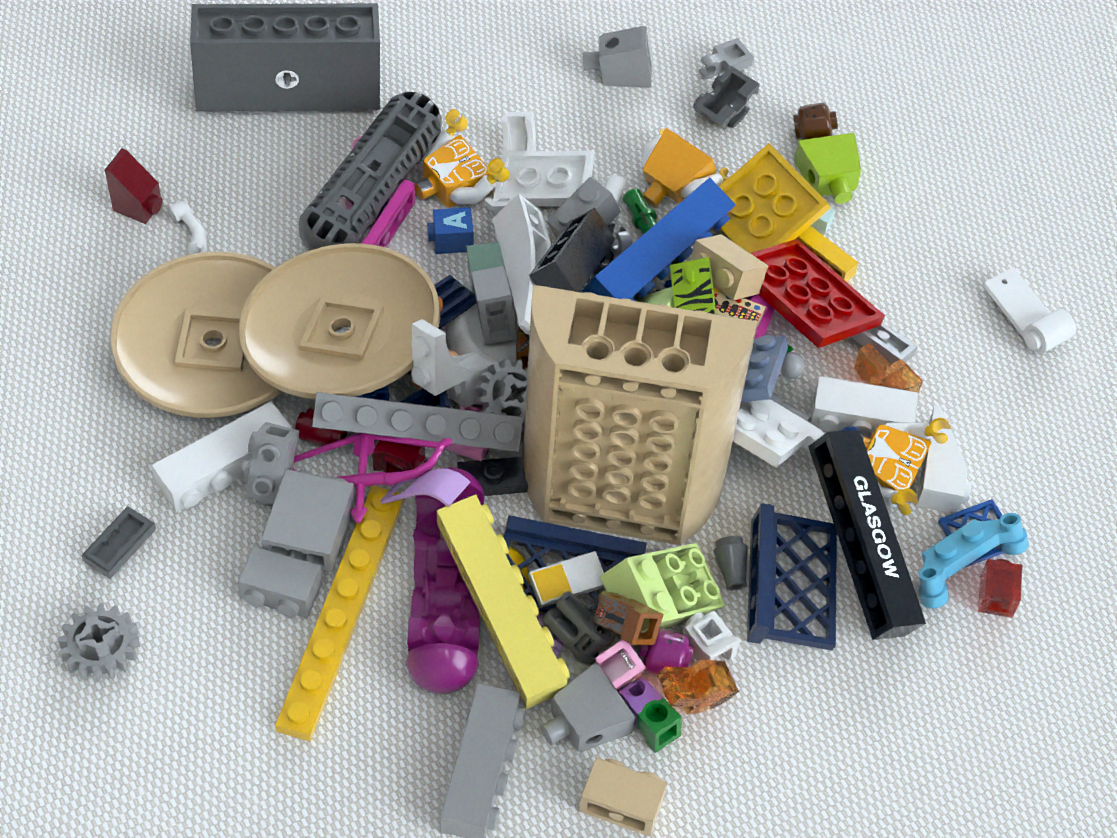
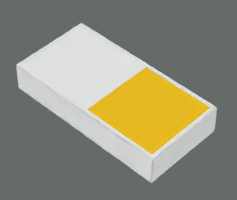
M596 551L530 571L528 574L540 608L555 604L567 591H570L575 596H580L604 588L600 578L604 572Z

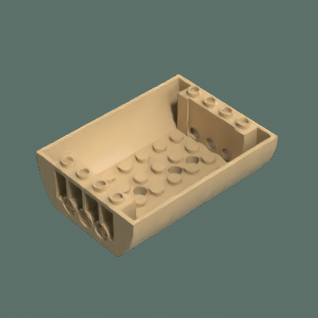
M533 285L523 467L528 484L527 493L529 499L543 522L681 545L697 533L711 517L722 494L758 321L710 314L699 310L691 311L673 308L663 304L654 305L636 302L627 298L618 299L599 296L590 292L581 293Z

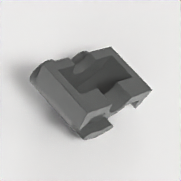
M730 66L724 74L720 73L715 78L711 93H702L697 97L693 109L724 130L727 125L734 128L749 112L750 108L746 104L753 94H758L760 83Z

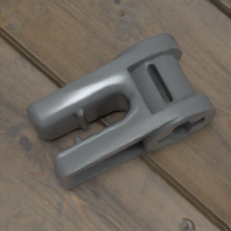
M567 591L556 602L557 607L548 610L543 616L542 621L570 649L575 658L585 664H592L596 661L595 658L599 656L598 652L603 646H608L615 640V632L596 624L593 621L594 612L574 594Z

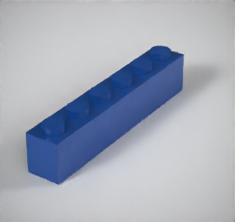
M709 177L600 271L582 290V293L590 292L599 296L618 299L627 298L635 301L634 297L637 294L643 298L656 286L653 282L656 277L662 281L671 273L670 265L674 261L682 263L692 254L693 249L691 246L695 244L696 240L711 237L713 234L709 231L710 229L714 228L718 231L731 219L727 214L736 204Z

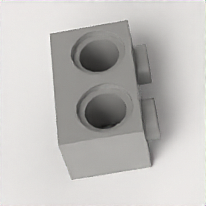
M499 266L471 272L485 345L517 339L512 298L505 267Z

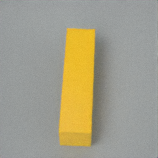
M812 226L808 227L796 238L846 282L856 274L859 262Z

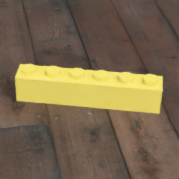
M475 494L451 504L449 507L446 506L437 510V525L517 692L521 693L520 699L524 707L529 709L553 698L557 692L567 685V679L570 678L569 670L563 658L557 659L551 648L554 646V640L547 626L541 628L536 618L539 615L538 607L531 595L526 596L521 587L524 581L516 564L511 566L506 554L509 553L507 544L501 534L496 535L491 526L494 520L487 504L481 505Z

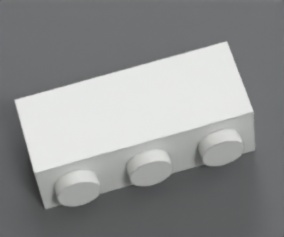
M819 376L814 393L810 424L827 432L841 431L845 427L854 426L866 437H870L878 425L916 422L918 392Z

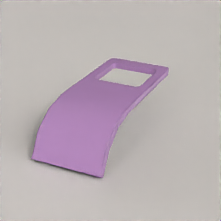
M447 468L434 469L418 478L395 484L380 502L384 504L415 495H428L449 507L471 481L459 472ZM414 481L403 493L393 495L404 483Z

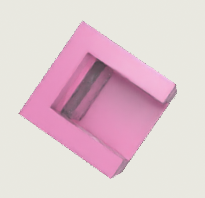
M620 640L595 658L617 692L641 676L642 671L646 668L632 646L624 640Z

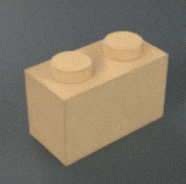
M722 234L695 241L689 261L709 257L714 288L733 301L759 294L768 268L767 264Z
M596 757L581 795L579 812L650 837L664 800L667 782L662 781L654 773L647 771L637 772L626 768L624 764L617 760H603Z

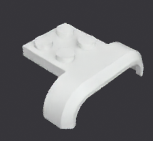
M509 112L501 117L503 131L501 160L505 163L504 167L509 170L510 176L505 182L496 181L493 199L485 198L487 208L495 216L517 194L523 196L534 206H561L589 177H592L594 166L593 151H535L536 132L533 113Z
M771 399L741 402L733 442L777 467L802 447L809 451L808 446L825 433ZM814 466L811 480L821 486Z

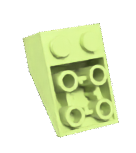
M697 543L626 558L600 576L606 591L634 599L663 613L660 628L669 629L687 622L691 616L698 612H702L705 615L726 606ZM644 618L640 630L642 633L646 632L649 628V618Z

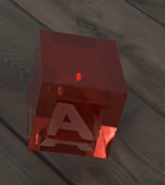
M987 559L980 575L978 612L1013 618L1021 601L1022 564L1011 563L1006 559Z

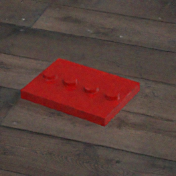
M798 239L750 253L768 265L758 295L817 348L881 326L885 315Z

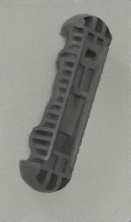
M404 92L393 96L353 147L351 153L342 161L299 217V236L303 245L309 251L336 244L358 243L365 229L376 221L380 209L393 193L397 182L403 179L415 164L420 163L430 149L431 144L435 142L441 133L442 117L438 107L430 98L417 92ZM343 196L352 201L354 205L348 210L338 204L337 200Z

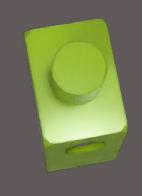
M847 133L798 141L794 162L804 179L821 196L832 194L835 202L838 204L850 201L853 196L851 191L857 189L861 174L855 134Z

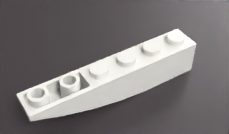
M517 194L492 220L495 228L494 235L499 242L509 288L513 297L512 305L516 309L518 316L517 324L526 334L530 335L533 285L535 284L529 274L550 248L551 243L541 211L523 196Z

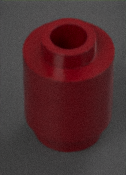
M312 407L308 408L306 413L301 412L297 418L295 429L299 430L300 440L324 446L344 439L347 436L348 431L312 427L314 408Z

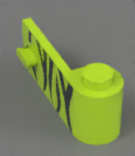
M709 257L670 265L674 308L691 311L699 310L716 314Z

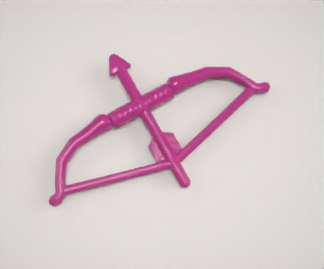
M358 433L294 456L293 463L354 442L353 454L359 457L358 474L338 476L336 478L353 483L354 488L356 487L355 508H352L350 512L354 521L359 523L367 512V508L363 507L366 486L383 484L392 486L420 477L434 467L444 448L450 446L453 441L450 438H444L440 442L413 438ZM375 440L435 448L428 461L415 469L391 473H366L367 457L374 452Z

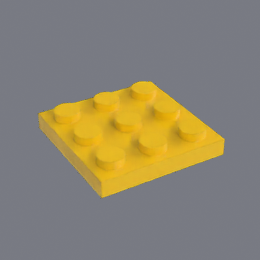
M770 143L719 186L736 204L727 214L731 219L720 230L729 240L749 253L795 240L830 209L828 202Z

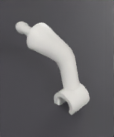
M178 201L172 204L169 210L172 220L176 223L183 219L192 232L188 254L207 252L206 230L192 214L188 203Z

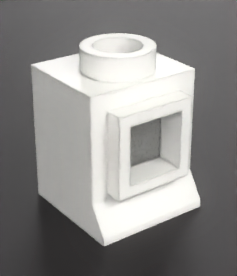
M714 610L707 615L698 612L687 620L683 634L688 637L689 646L694 647L693 657L706 674L713 670L715 657L725 653L729 660L736 657L740 640L730 632Z

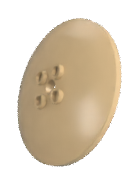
M336 244L297 255L268 273L256 285L244 304L239 321V338L244 356L254 372L262 380L280 391L309 399H315L316 392L360 396L385 387L413 368L412 324L423 319L439 328L440 305L437 291L428 274L407 256L397 251L371 244ZM342 327L350 328L349 330L343 333L335 332L340 330Z
M202 252L173 259L145 274L122 298L112 321V354L123 380L138 396L155 407L170 413L195 418H216L236 415L261 406L276 397L282 391L269 385L254 372L244 356L239 338V321L246 300L256 285L276 267L260 259L239 253ZM211 338H219L222 340V342L216 346H208L205 344V342Z

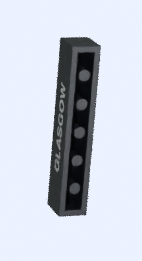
M860 430L826 432L809 445L808 448L872 640L904 637L925 625L926 621Z

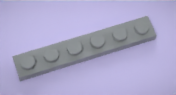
M316 392L312 427L413 438L440 442L444 438H450L453 441L452 444L519 452L523 417Z

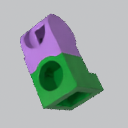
M640 677L618 691L635 716L634 725L646 737V744L654 753L681 736V715L646 679Z

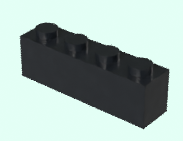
M596 208L568 222L529 274L535 285L580 292L582 288L589 284L591 281L590 276L601 267L599 263L610 254L609 249L616 240Z

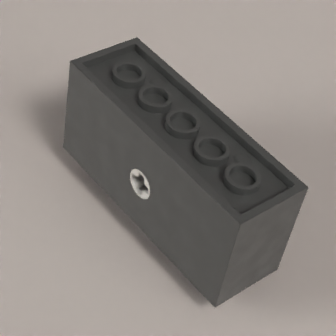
M378 3L192 4L190 48L196 111L380 110V29Z

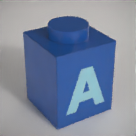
M471 207L433 209V222L427 223L428 242H434L435 254L467 252L466 246L474 245Z

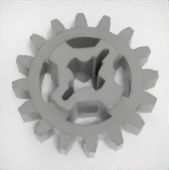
M509 359L499 362V365L494 363L488 366V372L486 371L479 375L480 380L484 384L474 387L476 392L481 393V397L474 400V404L483 406L484 409L481 412L506 413L511 416L523 417L522 428L525 429L528 367L522 369V360H517L511 364ZM514 391H517V393L513 395V398H511L507 402H504V400L509 397V394H511Z
M99 603L97 611L93 612L89 606H85V615L81 617L76 613L71 614L73 624H63L62 629L65 636L58 637L61 648L60 654L63 662L67 663L69 671L72 673L78 670L80 678L83 680L89 673H92L96 682L100 681L103 673H107L111 679L115 678L114 670L117 668L126 672L128 670L126 660H136L135 649L140 647V640L137 636L139 634L136 623H132L130 614L126 612L120 615L119 608L116 605L110 611H105L103 603Z

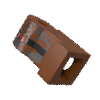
M602 591L593 621L621 635V639L631 645H654L664 614L634 599H629L613 592ZM644 618H649V628L646 632L642 633L640 630Z

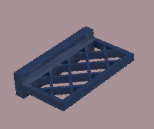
M761 503L751 519L747 642L761 644L763 639H770L833 651L836 646L837 532L834 523L774 512L775 505ZM777 524L788 526L796 536L786 542L777 532ZM812 531L826 533L827 544L819 548L808 534ZM799 540L813 553L804 560L791 547ZM782 552L796 565L787 572L776 562V556ZM816 558L827 569V573L821 578L807 565ZM799 570L812 583L803 591L790 577ZM782 582L795 595L786 603L775 592V587ZM816 588L826 598V605L820 609L807 596ZM797 601H800L812 614L804 621H801L789 608ZM783 613L794 628L790 631L774 629L775 617ZM816 619L826 630V638L814 636L806 625Z
M508 515L503 534L508 550L510 544L523 546L531 555L530 558L518 565L520 572L533 562H536L539 568L546 567L541 557L549 552L559 553L565 561L571 559L569 556L578 557L596 551L605 573L626 558L645 554L647 545L646 542ZM506 554L510 565H514L515 563L513 562V560L510 558L508 554ZM522 574L524 581L522 585L525 588L524 593L526 596L531 595L538 611L547 613L551 608L557 607L555 603L540 608L532 586ZM592 591L588 595L595 604L589 607V609L594 612L599 597L595 591Z

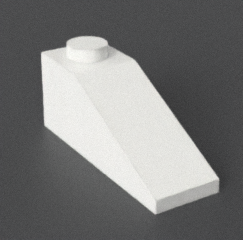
M934 405L929 424L936 418L946 419L941 406ZM941 429L938 433H945L948 441L944 444H939L934 440L933 436L928 439L932 443L922 463L917 506L956 513L959 511L962 502H968L971 483L966 482L968 468L951 429Z

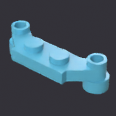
M1007 513L998 520L978 521L973 519L922 553L924 565L919 571L921 583L919 595L922 605L927 608H939L945 605L949 600L945 583L946 579L1000 544L1001 550L1009 555H1017L1026 551L1029 542L1027 532L1022 528L1021 517L1016 513Z

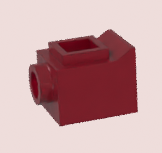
M379 440L372 453L373 470H383L386 473L412 470L428 461V457L425 456V447Z

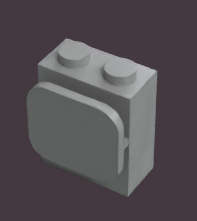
M286 469L261 537L262 549L321 565V570L332 572L336 558L342 551L351 524L350 510L355 503L354 484L348 483L341 478L335 477L330 479L316 476L305 470L293 471Z

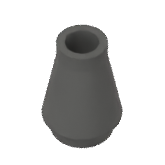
M728 536L718 539L715 542L716 548L713 550V553L725 580L726 589L734 591L747 587L748 546L743 543V538L740 536Z

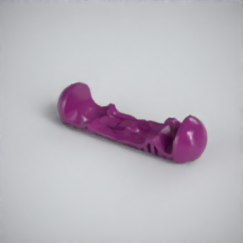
M448 467L447 469L459 472L471 481L452 504L476 494L480 504L484 505L485 495L479 481L465 470ZM415 495L417 513L416 526L413 532L415 545V588L412 593L411 614L408 619V655L406 666L413 681L422 689L435 694H450L466 687L472 681L479 667L477 657L480 636L479 611L444 538L440 537V530L437 525V510L446 507V505L428 495Z

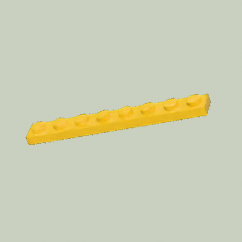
M373 485L370 488L363 506L367 508V512L362 521L356 523L276 721V732L310 742L312 740L405 502L404 498L382 504L380 500L389 491L388 489Z

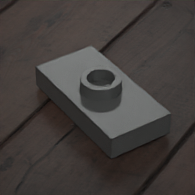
M127 506L81 555L83 562L111 579L156 530L155 523Z

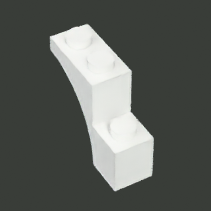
M423 319L413 323L411 342L412 360H414L412 381L434 396L447 390L448 397L463 407L467 408L473 405L474 400L481 397V393L476 392L474 387L484 384L480 380L479 375L486 371L488 372L487 367L493 363L474 351L461 356H450L446 344V335L443 331Z

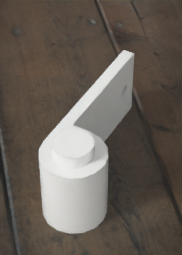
M1014 267L989 279L982 285L1024 338L1030 350L1043 354L1075 336L1076 325L1071 315L1063 309H1057L1050 313Z

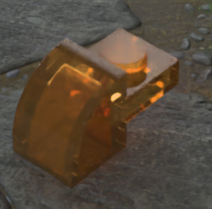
M870 343L859 349L854 368L864 381H868L871 385L918 392L919 395L923 380L902 359L890 364Z
M699 660L691 668L665 667L657 674L663 688V693L670 706H683L686 714H697L713 709L725 703L739 692L725 661Z

